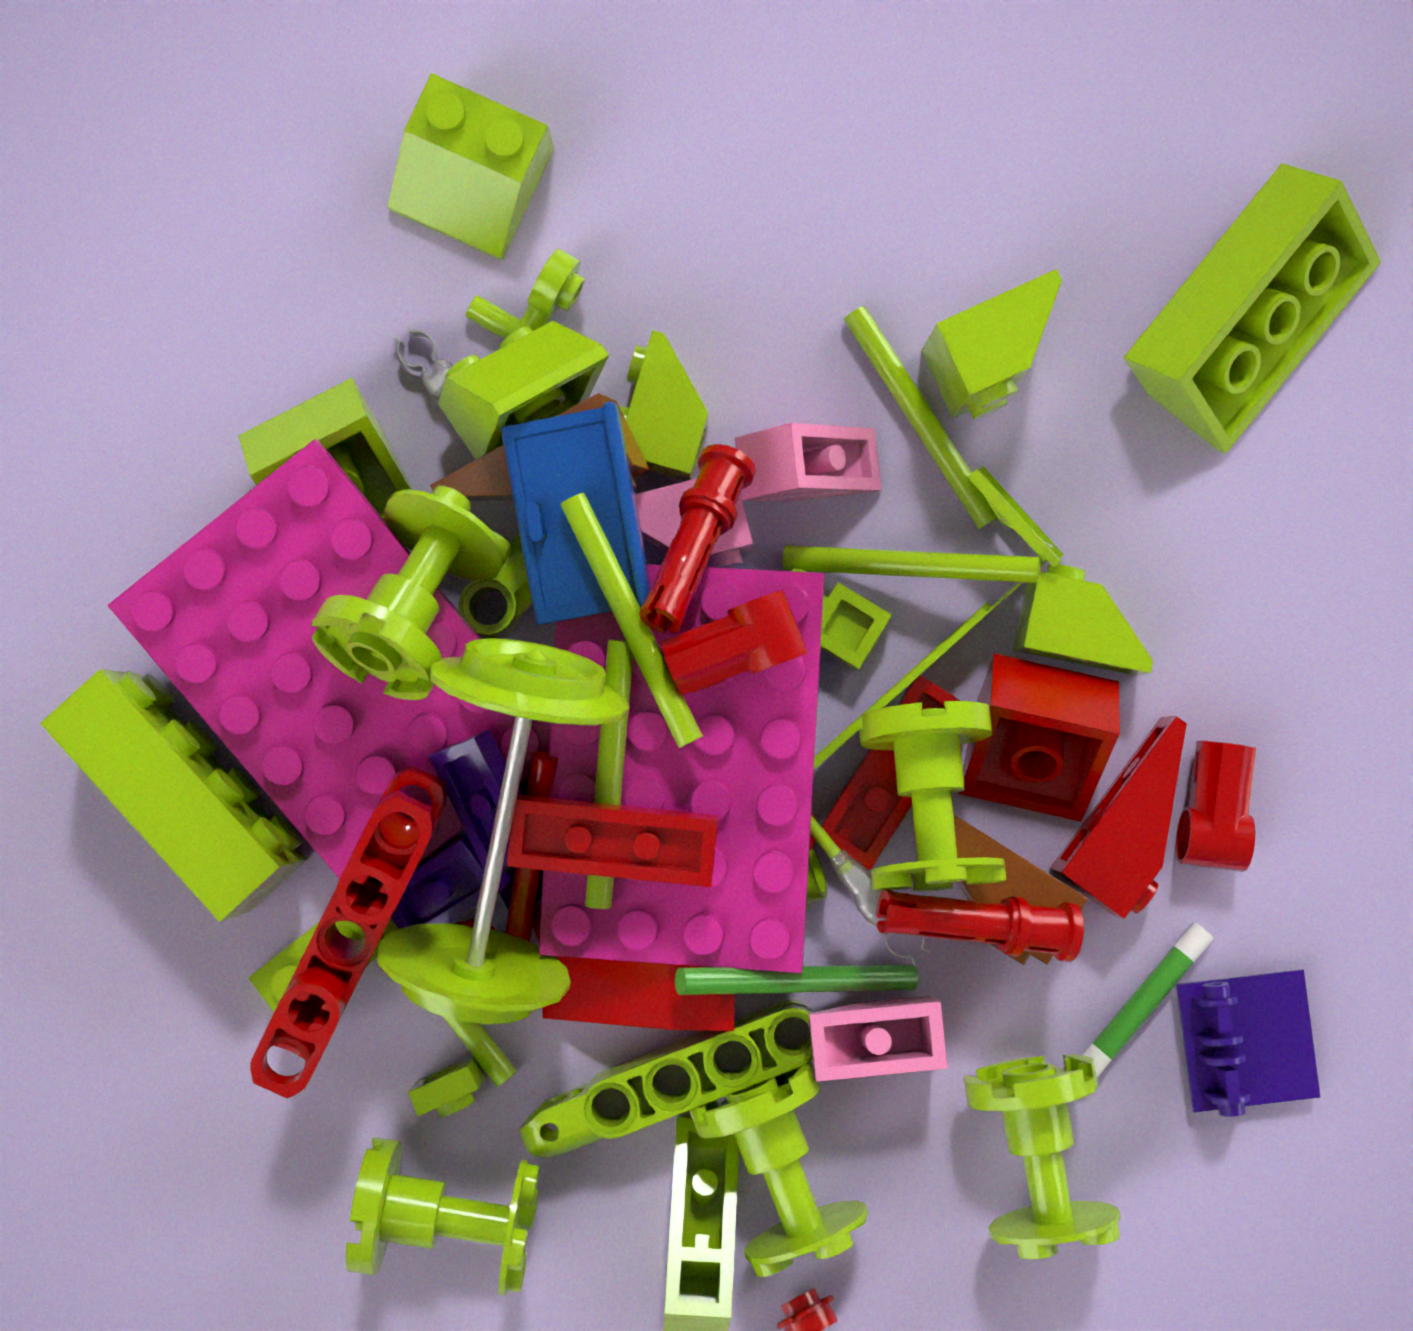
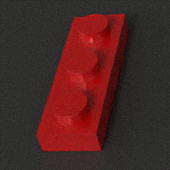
M919 675L910 684L897 705L922 703V709H945L944 701L961 700L922 675ZM869 749L820 825L843 854L868 870H871L912 805V797L898 795L893 750Z
M517 795L509 835L507 867L711 887L719 815Z

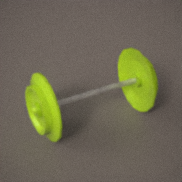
M498 638L475 639L465 644L462 656L443 658L431 664L430 667L431 682L447 694L478 707L515 716L473 928L453 923L416 924L393 930L378 942L377 964L394 982L401 985V991L408 999L421 1008L456 1021L487 1025L512 1023L527 1018L534 1010L559 1002L570 989L571 984L567 967L555 956L539 955V946L523 938L490 929L532 720L557 724L599 725L619 722L628 715L630 707L623 695L605 685L606 673L604 668L586 657L548 645L520 640Z

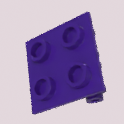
M1303 969L1176 984L1192 1112L1219 1110L1220 1116L1234 1117L1246 1114L1245 1106L1321 1098Z

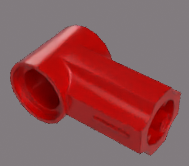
M784 589L727 610L728 616L660 641L669 672L681 696L719 684L727 678L748 670L752 675L808 654Z
M1203 740L1196 742L1189 807L1187 806L1183 809L1176 832V857L1180 864L1240 872L1246 871L1250 866L1254 853L1256 831L1254 819L1248 814L1256 747Z

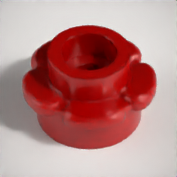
M814 1287L781 1305V1308L786 1318L777 1323L778 1330L784 1328L785 1331H822L836 1323L838 1319L830 1305V1302L835 1300L833 1295L820 1299Z

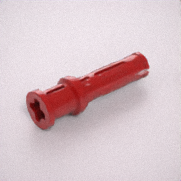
M713 444L708 445L702 450L698 460L700 473L693 488L683 492L678 507L681 524L675 537L672 539L653 587L649 591L639 612L641 620L656 631L666 633L667 628L671 634L680 631L687 612L686 610L692 596L695 594L719 535H723L733 528L738 516L735 504L741 490L752 484L756 474L755 464L742 451L729 445Z
M884 889L879 896L876 909V918H886L885 921L879 920L877 922V929L880 933L908 934L995 944L999 951L1008 956L1018 957L1023 951L1050 953L1058 961L1072 962L1078 956L1083 943L1084 919L1082 911L1078 904L1062 902L1056 908L1030 905L1023 897L1010 896L997 904L914 895Z

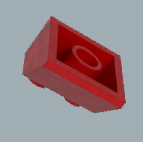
M994 653L977 702L989 705L992 736L981 741L968 743L963 763L965 790L958 792V794L1082 822L1120 734L1119 681Z

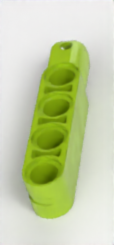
M792 999L780 1001L734 1019V1031H703L605 1069L595 1075L590 1083L546 1099L518 1129L524 1146L533 1156L543 1158L559 1156L603 1138L612 1139L625 1136L801 1067L813 1060L810 1031L806 1041L800 1046L793 1048L780 1045L774 1038V1032L781 1021L790 1017L801 1018L809 1025L808 1013H813V1011L801 1001ZM728 1041L741 1042L750 1051L749 1061L739 1070L728 1071L722 1069L714 1060V1053L721 1044ZM673 1064L686 1070L690 1076V1083L687 1088L677 1094H668L660 1090L654 1081V1075L663 1066ZM609 1088L620 1090L628 1098L630 1108L619 1117L605 1116L599 1112L595 1105L594 1098L597 1093ZM546 1124H554L558 1129L551 1130Z

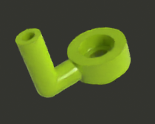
M557 248L537 277L527 303L529 305L521 320L479 295H476L470 303L465 317L503 339L522 327L529 326L534 331L547 324L558 308L566 312L571 309L586 278L577 274L581 261Z

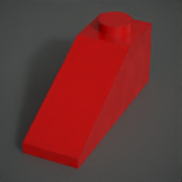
M1177 716L1161 717L1050 867L1052 871L1107 912L1122 919H1125L1130 911L1135 914L1142 911L1151 901L1159 886L1154 878L1162 869L1187 726V723Z
M584 958L567 967L571 982L570 989L559 1002L542 1007V1018L663 1030L734 1031L735 994L679 995L677 993L675 974L678 968H701L707 966Z

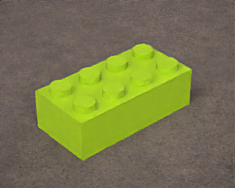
M99 669L40 723L41 726L219 922L252 911L308 860L297 848L303 843L301 837L282 817L275 815L271 819L254 801L260 794L253 783L238 769L232 768L228 772L211 754L217 749L215 742L195 722L189 721L185 725L169 707L175 701L173 696L155 677L146 674L142 678L140 674L130 671L120 672Z

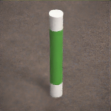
M1192 923L1082 1054L1094 1060L1097 1078L1214 940V937L1197 923Z

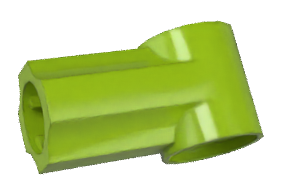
M520 534L510 543L512 550L498 576L489 580H473L464 588L460 595L458 605L460 614L475 632L485 637L499 638L511 633L518 626L522 615L532 605ZM490 591L501 592L507 601V611L503 619L492 625L481 624L475 612L478 599Z

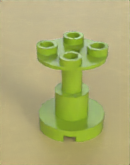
M437 486L432 494L411 489L393 493L387 501L384 513L389 527L412 552L398 575L384 574L378 579L366 600L351 595L328 597L310 626H318L312 636L315 646L335 667L362 684L368 674L387 681L388 684L382 692L384 694L405 700H421L428 697L434 686L430 677L431 664L442 659L439 649L426 635L439 612V605L433 597L434 592L446 572L471 580L495 578L498 576L512 550L511 545L504 537L491 531L479 518L469 512L471 509L470 502L463 494L453 488Z
M944 701L945 709H922V703L903 704L869 711L862 715V719H859L860 744L862 747L894 751L898 795L912 797L917 854L916 862L892 864L872 869L873 891L912 888V881L913 891L915 892L952 889V882L966 881L968 885L1006 882L1005 861L1002 858H957L952 793L965 790L961 745L981 741L992 736L988 704L973 701Z
M1075 1054L1063 1055L1065 1067H1054L1053 1064L1045 1063L1044 1056L1025 1057L983 1066L976 1069L977 1076L966 1075L963 1077L968 1106L980 1111H1002L1009 1153L1023 1156L1031 1206L1008 1212L994 1219L988 1227L990 1237L996 1243L1017 1245L1018 1256L1022 1259H1042L1056 1255L1059 1252L1057 1244L1080 1240L1085 1245H1103L1115 1242L1120 1238L1118 1222L1121 1216L1116 1206L1097 1201L1070 1200L1062 1153L1063 1150L1074 1145L1067 1103L1090 1095L1098 1088L1094 1060L1091 1057Z
M811 1062L726 1096L727 1099L719 1104L717 1100L689 1110L699 1137L707 1139L733 1134L748 1173L751 1175L763 1173L781 1222L755 1237L744 1249L745 1258L752 1263L755 1274L758 1277L776 1274L789 1267L793 1263V1258L814 1251L817 1259H827L848 1250L854 1244L850 1232L864 1225L869 1214L866 1204L858 1200L839 1201L817 1207L799 1158L809 1151V1147L794 1109L812 1099L821 1089L819 1082L815 1081Z
M373 1137L371 1139L372 1149H366L362 1160L349 1220L355 1222L356 1231H361L360 1244L347 1242L345 1255L346 1270L348 1272L375 1276L382 1263L387 1243L434 1249L437 1238L440 1236L503 1246L498 1294L506 1296L507 1291L521 1293L527 1262V1252L525 1250L528 1229L533 1228L539 1190L537 1189L540 1166L531 1165L528 1160H521L510 1205L445 1196L446 1182L400 1175L402 1161L401 1141Z

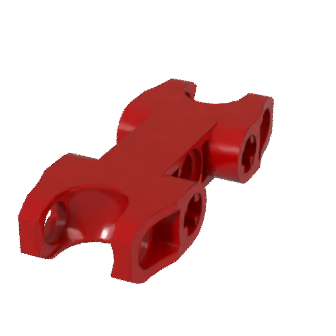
M413 765L400 770L393 776L373 811L290 983L250 1062V1072L254 1084L286 1099L306 1088L428 845L447 802L445 780ZM408 785L420 786L429 793L433 806L417 801L402 793L399 789ZM399 812L409 815L414 820L404 818ZM345 920L354 922L362 929L365 937L362 939L345 937L337 929L336 922ZM270 1047L283 1048L304 1059L305 1066L302 1071L291 1076L276 1073L271 1069L267 1061V1052Z

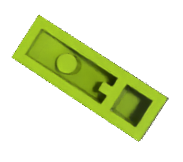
M677 1117L663 1331H729L732 1314L739 1148L733 1134L707 1139L699 1137L692 1118Z

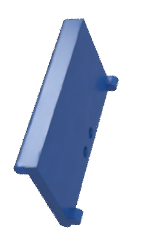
M609 401L602 408L502 427L503 445L536 625L551 624L612 612L560 506L563 501L580 493H585L639 606L642 607L649 591H651V584L619 406Z

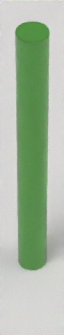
M912 964L803 966L802 973L730 967L678 968L675 974V988L679 995L915 990L919 981L918 970Z

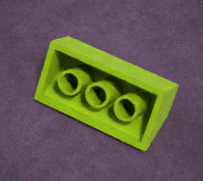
M1281 163L1123 357L1150 397L1222 453L1226 454L1381 263L1343 182Z

